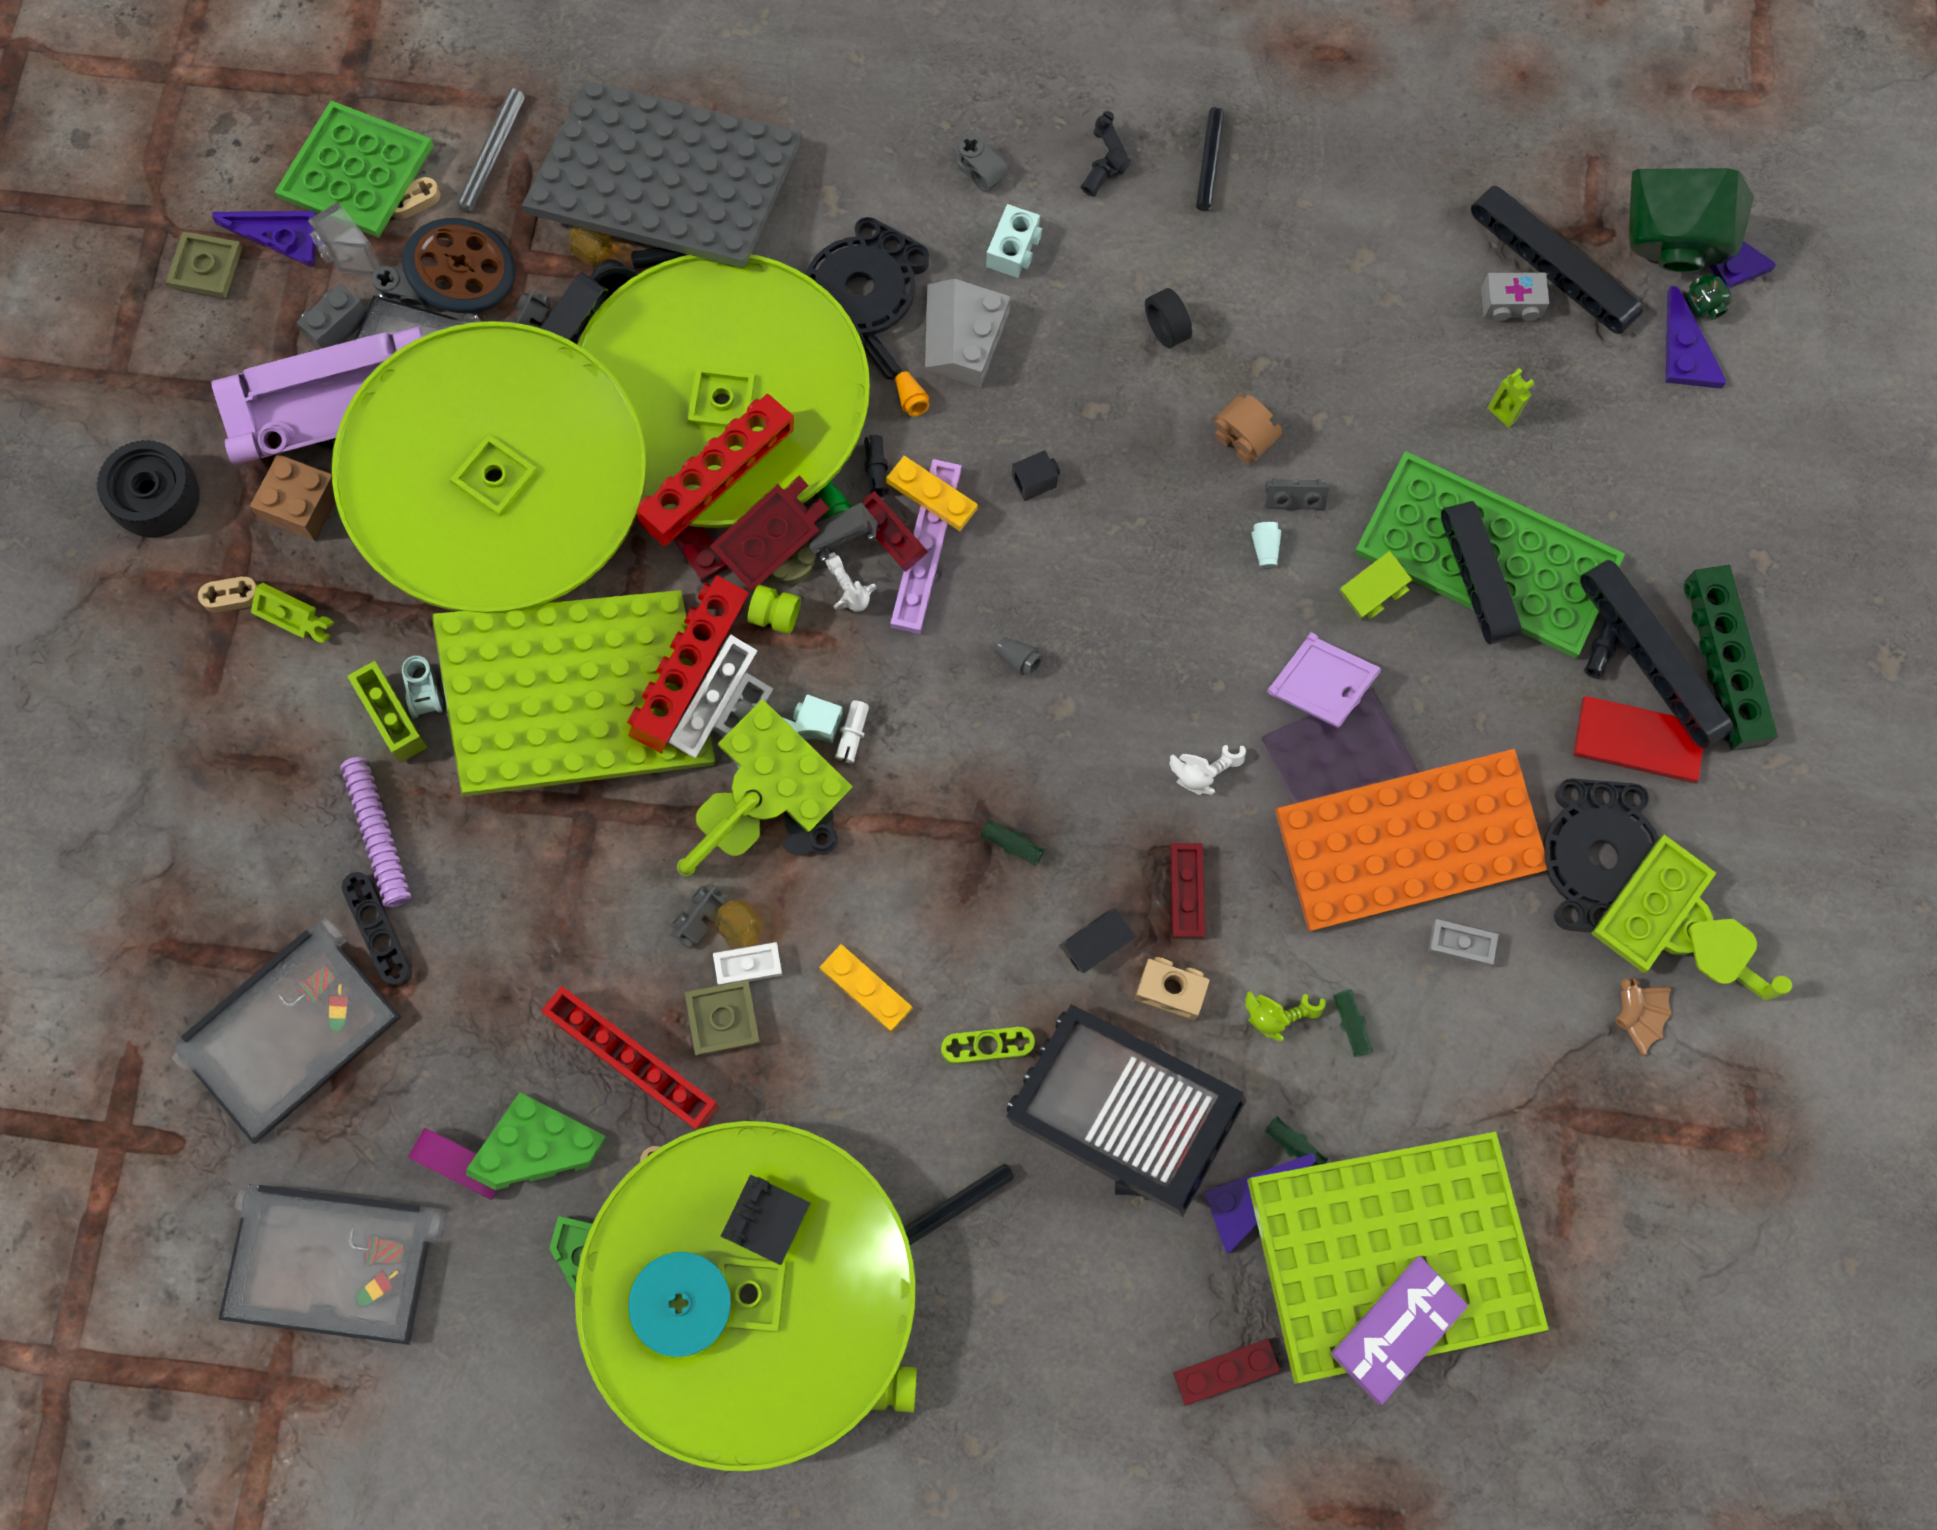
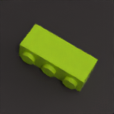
M375 660L347 676L391 753L400 763L428 748L385 673Z

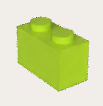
M1389 551L1343 585L1339 592L1360 620L1366 615L1371 620L1385 609L1382 603L1390 597L1396 601L1410 590L1407 585L1412 579Z

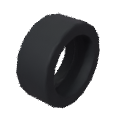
M1166 288L1145 299V312L1153 333L1163 346L1170 349L1192 337L1193 330L1189 313L1174 290Z

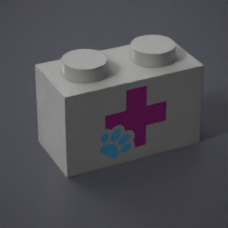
M1488 273L1481 286L1484 318H1493L1497 321L1509 318H1523V320L1532 321L1542 318L1549 305L1546 273Z

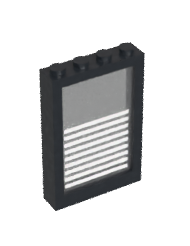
M1071 1004L1067 1012L1063 1011L1059 1015L1055 1024L1056 1031L1052 1038L1045 1040L1039 1052L1041 1057L1035 1067H1030L1023 1079L1024 1086L1019 1095H1014L1007 1106L1008 1114L1006 1117L1017 1128L1183 1217L1246 1103L1244 1093Z

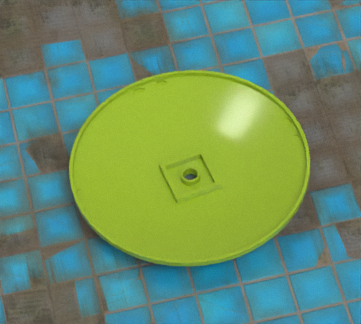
M751 254L745 269L692 255L678 257L651 267L631 278L603 302L588 322L577 344L599 360L614 375L635 409L641 426L646 453V479L642 500L647 496L652 497L660 489L661 484L666 478L674 477L680 472L683 464L690 457L698 456L711 438H718L725 431L726 426L734 418L739 419L745 414L748 406L755 399L760 400L768 393L794 415V431L689 526L708 528L730 527L777 483L784 490L799 475L809 485L797 496L804 503L823 489L839 473L857 445L865 425L870 394L869 368L863 344L850 317L835 298L812 278L795 268L766 257ZM723 393L730 397L729 401L725 404L714 402V398L718 394ZM753 427L752 430L761 431L763 430V428ZM732 446L730 449L737 451L742 449V447ZM711 465L708 467V469L710 470H718L721 468L718 465ZM692 484L688 485L686 488L689 490H695L699 488V486ZM668 504L664 508L672 510L675 509L677 505Z
M489 321L451 326L416 339L388 357L366 378L345 410L337 431L332 458V485L336 506L350 539L363 558L384 579L409 596L451 611L469 610L483 613H508L512 610L530 609L553 601L586 582L611 559L626 539L636 519L646 479V453L641 426L631 401L614 375L599 360L572 341L547 330L512 322ZM490 470H500L502 477L496 482L488 481L486 474Z
M740 1121L705 1127L674 1139L643 1159L620 1181L598 1212L581 1253L576 1278L575 1311L580 1346L588 1370L610 1408L625 1425L658 1450L681 1461L705 1468L724 1471L771 1469L814 1455L835 1443L851 1431L884 1395L903 1359L912 1330L916 1292L914 1263L907 1235L890 1198L864 1166L843 1149L813 1133L784 1124ZM750 1174L770 1182V1184L811 1203L782 1265L720 1237ZM673 1252L694 1253L711 1261L725 1277L731 1295L730 1315L721 1335L705 1350L685 1357L666 1356L647 1347L635 1333L628 1310L630 1291L638 1274L654 1259ZM749 1284L754 1285L758 1290V1298L752 1304H744L740 1299L741 1289ZM682 1294L677 1295V1301L671 1302V1307L677 1309L678 1314L682 1313L683 1307H688L689 1302L682 1298Z

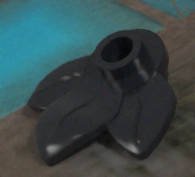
M832 809L810 832H807L786 811L784 812L785 827L791 835L783 841L782 846L789 853L797 856H803L811 852L818 855H826L836 848L838 835L832 827L834 822ZM819 836H826L828 842L824 845L818 844L816 840Z

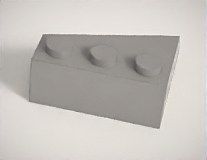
M957 279L927 284L925 370L981 388L1009 315L1010 296Z

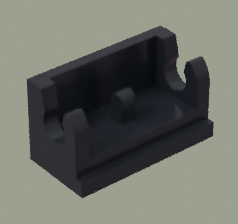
M1113 908L1063 941L1059 946L1075 969L1085 973L1136 936L1117 908Z

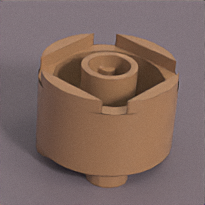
M1239 393L1214 418V425L1217 428V431L1214 433L1216 439L1224 446L1230 443L1237 450V457L1247 465L1252 461H1257L1280 438L1282 429L1279 423L1275 427L1270 421L1273 415L1262 403L1250 395L1243 398V393Z

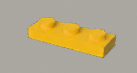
M906 456L901 458L886 477V483L958 531L963 529L978 509L977 503Z
M842 944L819 967L827 977L890 1032L913 1009L908 1002Z

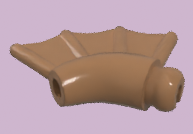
M1637 978L1623 979L1620 982L1623 989L1620 992L1622 1009L1615 1022L1620 1028L1627 1030L1640 1054L1646 1056L1650 1045L1656 1040L1664 1038V1024L1672 1016L1669 1006V996L1672 988L1670 986L1639 988Z

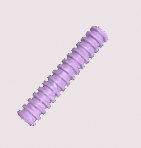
M353 757L344 761L340 769L342 772H345L343 778L347 781L346 788L350 790L348 793L349 797L353 799L351 804L356 808L354 814L358 816L357 823L361 825L360 833L364 834L363 842L367 843L365 849L367 852H370L368 855L369 860L373 861L371 868L376 870L374 877L379 879L376 884L378 888H381L379 893L384 898L382 903L385 907H397L407 903L412 896L410 892H407L408 884L404 883L406 877L401 873L403 871L402 866L398 864L400 858L395 855L397 849L392 846L394 845V839L390 837L392 833L387 828L389 825L388 821L384 819L386 814L382 811L383 805L381 802H378L380 795L375 793L377 786L373 784L375 779L370 775L372 770L368 766L369 760L366 757Z

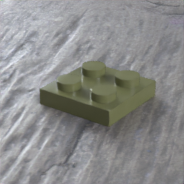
M182 231L165 283L171 289L226 299L243 247L239 241Z
M748 979L684 992L696 1057L760 1045Z

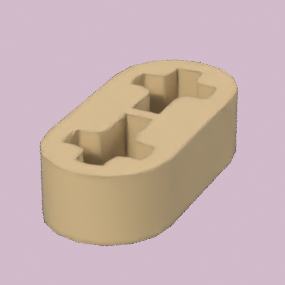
M422 177L412 181L401 200L404 206L402 208L397 206L392 217L406 219L438 203L441 194L436 182L429 177ZM427 188L430 194L425 196L422 190Z
M249 577L213 581L204 584L200 588L198 599L207 611L212 613L248 608L252 606L255 587L258 585ZM247 586L251 591H248L246 593L247 597L243 598L239 593H242L243 587ZM213 592H217L220 596L216 597V602L211 603L209 598L213 597Z

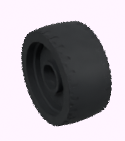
M141 440L125 444L106 458L98 473L97 491L105 510L121 527L138 536L156 538L172 534L187 524L188 520L194 515L196 507H198L200 489L194 472L178 452L164 443Z

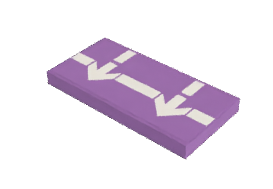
M1417 1256L1332 1350L1330 1355L1378 1405H1383L1463 1313L1468 1304L1421 1256Z

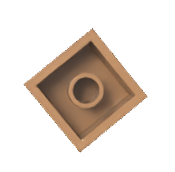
M277 454L250 507L260 521L316 541L336 502L332 485V474Z

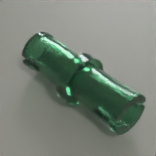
M991 819L988 820V823H986L981 832L982 838L1004 848V853L1008 855L1013 853L1035 867L1045 852V848H1041L1021 837L1022 833L1017 830L1012 832Z
M1352 989L1334 994L1333 999L1336 1002L1342 1020L1340 1027L1342 1031H1346L1353 1050V1056L1361 1057L1373 1052L1364 1027L1366 1020L1364 1016L1360 1015Z
M1278 1115L1264 1130L1266 1134H1269L1287 1149L1286 1154L1290 1157L1294 1155L1296 1158H1300L1313 1153L1316 1162L1312 1166L1326 1164L1329 1159L1306 1141V1135L1303 1133L1298 1134L1280 1119Z

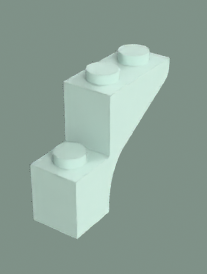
M806 695L804 703L799 702L794 711L793 720L796 722L783 719L804 740L816 739L832 744L843 718L842 706Z

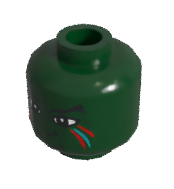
M1706 274L1690 284L1687 299L1699 318L1711 317L1712 320H1715L1727 313V306L1732 301V295L1721 277Z

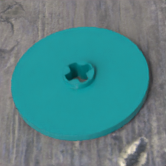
M689 1252L665 1254L645 1266L635 1279L629 1295V1317L639 1339L653 1351L672 1357L694 1355L712 1345L725 1329L731 1310L730 1290L721 1271L706 1258ZM682 1294V1298L687 1300L689 1305L688 1307H683L682 1313L678 1314L677 1309L671 1307V1302L677 1301V1295Z

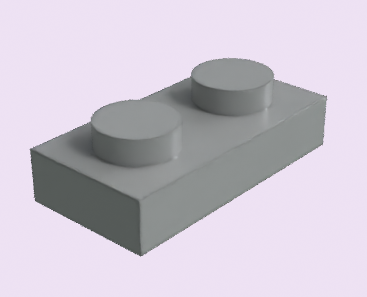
M1436 919L1432 926L1428 952L1491 967L1494 964L1499 934Z

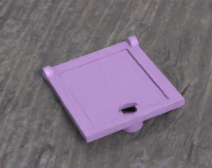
M1310 632L1273 684L1267 689V693L1339 728L1353 708L1360 703L1361 697L1378 676L1381 668L1320 640L1316 634ZM1351 688V690L1347 691L1343 696V692L1346 689Z

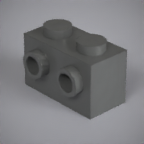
M340 283L334 289L327 291L322 300L312 309L306 310L296 323L306 340L319 350L343 343L360 327L366 311L361 301Z

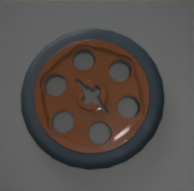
M463 218L433 220L421 226L409 237L402 255L403 272L410 286L426 302L445 311L476 313L487 310L505 298L514 284L515 263L508 246L491 229L472 220ZM439 238H447L453 244L450 247H442L437 243V240ZM476 241L483 248L475 251L468 248L466 244ZM431 257L436 260L437 264L433 267H428L421 262V259ZM460 263H463V264H464V266H459L458 268L454 266V264H455V265H458V264H460ZM491 264L495 266L497 271L489 274L484 272L481 266ZM445 280L452 287L448 290H442L435 283ZM477 284L481 287L482 291L471 293L466 289V285Z

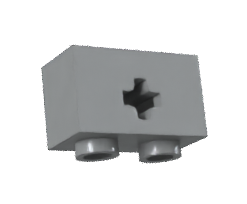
M745 673L711 731L724 738L761 699L765 702L767 701L773 688Z

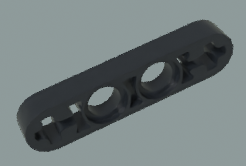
M361 872L350 873L342 882V892L382 980L390 986H403L411 978V966L376 888L365 874ZM359 881L361 884H365L361 887L364 897L368 900L361 901L360 896L351 891L355 888L354 882ZM375 907L379 912L377 920L370 924L364 923L362 920L363 912L367 908ZM382 935L390 936L391 946L389 949L383 952L377 951L375 949L376 939ZM392 957L394 963L399 968L403 967L399 971V978L396 979L392 975L388 976L392 972V968L386 960L387 958Z

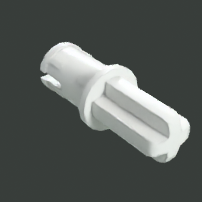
M862 701L851 702L845 726L840 728L842 736L837 754H835V758L839 761L844 759L846 750H848L845 762L854 763L860 738H863L865 735L862 730L869 706Z

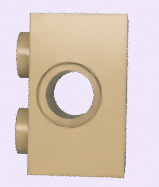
M1155 957L1152 960L1148 958L1134 1001L1195 1021L1199 1016L1210 979L1204 978V973L1193 968H1185L1184 971L1172 967L1173 963L1167 959ZM1168 980L1178 982L1181 992L1178 994L1169 993L1165 989L1164 982Z

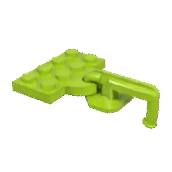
M761 699L717 744L740 768L733 777L732 793L713 794L697 811V826L707 836L685 858L679 860L677 870L682 876L692 875L696 867L716 846L727 855H742L759 838L760 820L776 818L784 811L807 832H810L853 786L774 709Z
M1665 834L1659 837L1591 933L1643 973L1650 969L1662 950L1675 955H1687L1694 952L1697 968L1716 983L1729 984L1737 980L1765 1001L1789 993L1792 989V982L1788 977L1777 976L1773 979L1772 984H1769L1746 967V964L1757 948L1754 934L1734 919L1713 920L1709 906L1700 896L1716 875V872Z

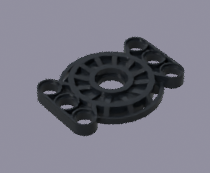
M864 217L855 224V237L835 241L823 248L813 258L806 275L826 289L842 306L854 324L865 350V339L863 336L884 332L896 325L907 314L915 294L914 274L923 273L928 269L929 252L922 244L875 218ZM871 227L876 232L871 237H864L860 234V231L863 228ZM888 241H897L900 244L896 250H887L884 245ZM913 254H920L924 257V260L919 264H913L908 259ZM823 258H825V260L822 262V264H821V266L819 267V269L816 270L815 268H816V266L818 265V263H819ZM856 277H866L873 281L874 287L868 295L856 297L847 292L846 283ZM910 282L911 287L909 295L905 294V285Z
M1570 778L1563 781L1555 791V799L1564 810L1550 823L1544 837L1543 847L1545 851L1546 872L1558 893L1566 899L1555 909L1554 919L1557 925L1568 931L1592 933L1598 924L1594 920V912L1596 910L1607 912L1659 837L1647 818L1640 813L1649 802L1648 792L1643 786L1635 783ZM1566 786L1574 787L1579 795L1578 800H1567L1563 795V788ZM1596 789H1603L1609 794L1610 799L1607 804H1601L1594 798V791ZM1632 791L1638 794L1641 800L1640 805L1637 807L1630 806L1625 800L1626 792ZM1633 816V817H1634L1635 819H1637L1638 821L1635 822V821L1632 820L1630 817ZM1562 819L1563 826L1556 835L1552 834L1556 824ZM1642 825H1643V827L1646 829V831L1649 833L1650 838H1651V840H1652L1653 843H1649V840H1648L1646 834H1645L1644 831L1641 829V826H1642ZM1604 841L1615 849L1618 859L1613 868L1603 870L1592 864L1588 853L1593 843ZM1550 844L1552 845V851H1551L1552 861H1550V853H1549ZM1565 907H1571L1578 913L1576 923H1569L1563 918L1562 911Z

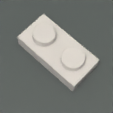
M777 942L713 953L718 985L747 979L750 982L782 976Z

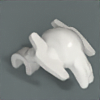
M834 551L829 553V559L825 560V563L844 590L843 597L833 607L835 610L849 608L854 612L863 611L868 606L870 594L876 589V585L861 586L859 581L853 584L844 570L840 557L836 556Z
M1224 745L1221 758L1210 765L1207 759L1198 756L1182 754L1180 759L1185 761V764L1175 755H1171L1169 765L1171 770L1179 777L1176 781L1179 785L1198 795L1202 793L1212 795L1215 793V790L1208 786L1214 782L1213 777L1229 766H1241L1245 761L1246 749L1244 746H1240L1238 754H1231L1228 752V745Z

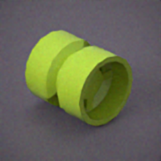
M758 585L750 602L747 621L762 627L769 623L773 630L790 635L798 618L801 597L786 592L777 595L776 589Z
M899 1366L884 1395L872 1410L885 1411L891 1405L896 1412L914 1413L917 1367Z

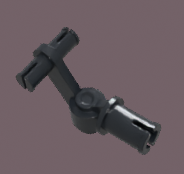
M1105 111L1102 116L1097 118L1094 135L1103 139L1109 151L1105 158L1092 163L1091 172L1080 186L1081 190L1091 197L1097 195L1098 190L1107 178L1117 174V172L1123 175L1132 161L1127 158L1128 155L1113 127L1114 115L1110 111Z

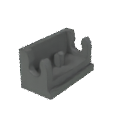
M861 502L816 523L815 525L820 530L810 538V550L814 554L820 551V559L823 562L829 559V550L867 532L869 540L875 538L877 521Z

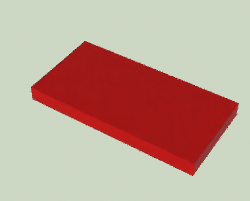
M1590 696L1582 698L1573 756L1690 783L1699 781L1703 748L1695 744L1674 715Z

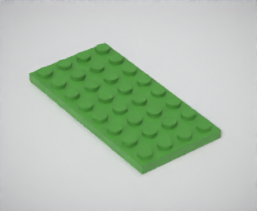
M1405 451L1354 554L1374 563L1390 551L1411 577L1412 582L1473 610L1442 525L1441 510L1445 507L1474 501L1480 512L1519 617L1521 633L1576 659L1599 612L1581 587L1580 577L1583 573L1605 560H1611L1620 567L1625 553Z

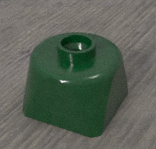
M1672 168L1632 171L1630 197V248L1638 256L1659 262L1660 268L1673 272H1699L1704 270V265L1728 262L1735 258L1740 251L1754 195L1741 173L1734 169Z

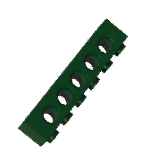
M1729 564L1696 569L1685 580L1684 593L1691 602L1693 609L1692 622L1699 631V647L1702 655L1706 657L1708 664L1707 677L1714 686L1715 699L1728 715L1733 725L1732 733L1724 739L1729 742L1731 751L1767 746L1778 737L1731 566ZM1707 597L1714 599L1717 605L1710 603ZM1715 625L1720 626L1724 630L1725 634L1720 633L1716 629ZM1723 653L1729 655L1732 659V662L1727 661L1724 658ZM1731 682L1736 683L1740 687V691L1735 690ZM1739 710L1746 713L1748 720L1740 716Z

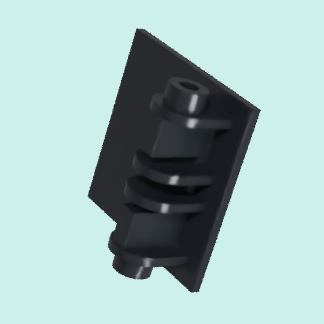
M750 1174L720 1237L782 1265L811 1203L770 1184V1182Z

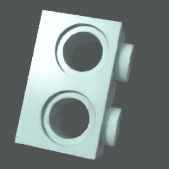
M1007 204L988 248L986 267L1019 278L1022 269H1028L1033 255V252H1030L1032 245H1038L1043 228L1039 227L1040 215ZM1021 228V229H1024V230H1026V231H1024V232H1019V231H1016V229ZM1012 252L1016 255L1008 256L1005 253Z

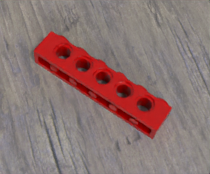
M768 393L760 400L755 399L748 406L745 414L739 419L734 418L726 426L725 431L718 438H711L698 456L690 457L683 464L680 472L674 477L666 478L661 484L660 489L652 497L647 496L640 502L637 509L638 524L666 547L794 431V415ZM753 427H762L763 430H761V431H753L752 428H753ZM740 446L742 449L734 451L730 447ZM711 465H718L721 467L718 470L708 469V467ZM692 484L699 486L695 490H689L686 487ZM668 504L677 505V507L672 510L664 508Z
M716 575L711 585L707 582L704 584L698 595V599L702 602L698 609L693 606L691 607L684 620V623L688 625L685 632L681 633L678 631L670 645V648L674 649L671 657H663L656 670V673L660 674L656 683L650 681L641 698L646 700L641 709L635 707L627 721L628 724L632 725L628 734L629 737L662 754L741 611L749 592ZM708 609L718 611L721 616L711 615ZM700 633L704 635L707 640L700 641L695 638L694 634ZM680 658L691 660L693 665H684L681 663ZM674 683L679 687V691H671L665 684ZM659 708L664 711L666 716L658 717L652 713L651 709Z
M562 985L541 1010L550 1021L695 1131L705 1128L720 1108L713 1099Z

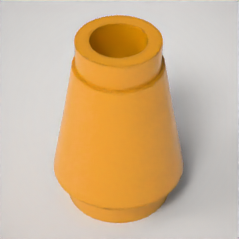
M910 372L899 373L894 381L903 411L912 417L922 415L930 406L929 395L911 376Z

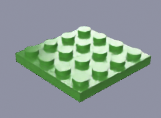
M330 101L275 190V194L278 199L309 211H315L316 214L379 238L434 144L431 138Z

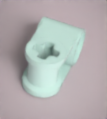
M411 656L407 658L402 665V674L406 689V702L411 718L417 719L420 714L433 711L443 713L444 703L438 687L435 670L424 657ZM417 669H426L422 677L418 679L413 678V673Z

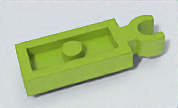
M1520 368L1501 382L1487 407L1508 428L1517 421L1532 396L1528 390L1534 385V381L1530 379L1528 382H1525L1521 378L1522 370Z
M265 583L255 587L251 608L252 614L302 638L311 635L315 641L320 643L330 639L331 635L325 633L322 628L327 629L334 622L325 616L320 618L314 616L315 607Z

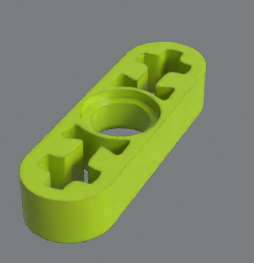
M1025 1027L954 1033L948 1035L943 1040L941 1054L943 1059L952 1065L1024 1058L1032 1052L1035 1039L1032 1032ZM1017 1034H1022V1038L1029 1041L1028 1044L1024 1045V1050L1018 1051L1016 1045H1010L1006 1047L1008 1053H1001L1003 1046L1001 1035H1006L1005 1042L1014 1041ZM991 1037L996 1041L997 1050L993 1054L986 1055L979 1050L978 1043L982 1038ZM968 1039H974L973 1051L976 1056L969 1057L970 1050L960 1051V1056L956 1058L953 1057L952 1052H947L946 1048L951 1047L953 1041H958V1045L963 1047L969 1046Z

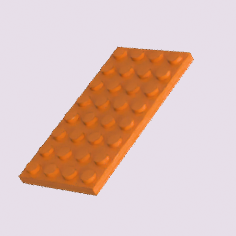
M1515 749L1275 809L1308 932L1547 870L1544 847Z

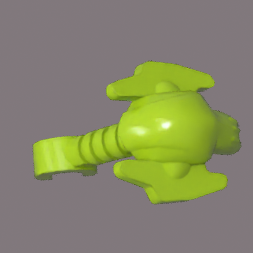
M1249 991L1245 997V1006L1251 1016L1248 1018V1021L1267 1038H1273L1279 1042L1284 1040V1037L1279 1032L1285 1030V1026L1305 1016L1311 1019L1320 1017L1326 1004L1325 999L1321 998L1318 1006H1312L1308 1003V994H1304L1299 1006L1283 1011V1007L1261 994L1255 998L1252 992Z

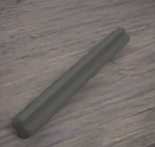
M515 88L509 89L458 198L457 206L459 210L467 213L473 211L524 101L522 91Z

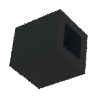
M1045 450L1013 463L1012 478L1024 501L1057 487L1060 469L1055 459H1050Z

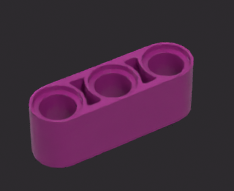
M426 1128L422 1130L408 1158L490 1200L493 1199L497 1191L466 1175V1169L476 1156V1153Z

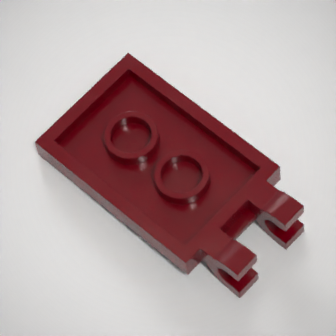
M800 475L784 490L777 483L710 544L713 551L751 592L820 530L814 522L829 510V507L821 498L809 509L797 498L809 486Z

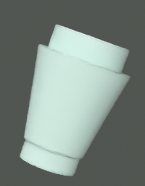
M1261 522L1255 524L1251 535L1259 567L1272 568L1278 566L1277 560L1281 539V530L1278 529V523Z

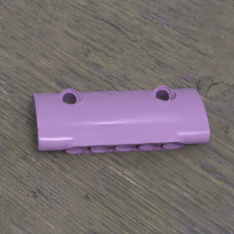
M420 326L390 334L386 332L254 366L243 370V373L211 381L213 393L228 436L225 439V447L231 463L235 466L335 439L345 410L366 378L396 351L412 341L423 337ZM272 432L279 433L282 438L281 445L276 449L271 448L267 440Z

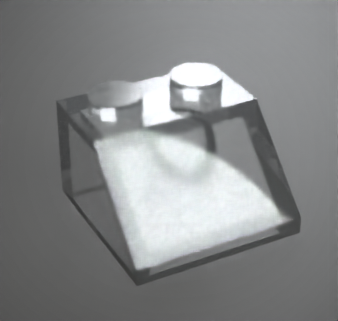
M336 202L308 220L313 230L309 235L319 248L317 249L327 264L332 262L339 272L372 276L375 270L381 267L370 242L339 202Z

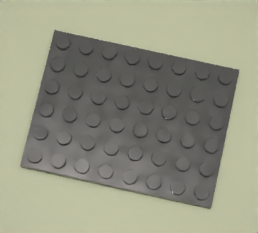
M586 81L522 204L523 213L745 269L800 147L802 132Z

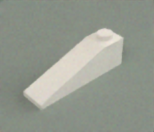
M732 635L725 639L668 741L669 744L696 758L757 652L756 649Z

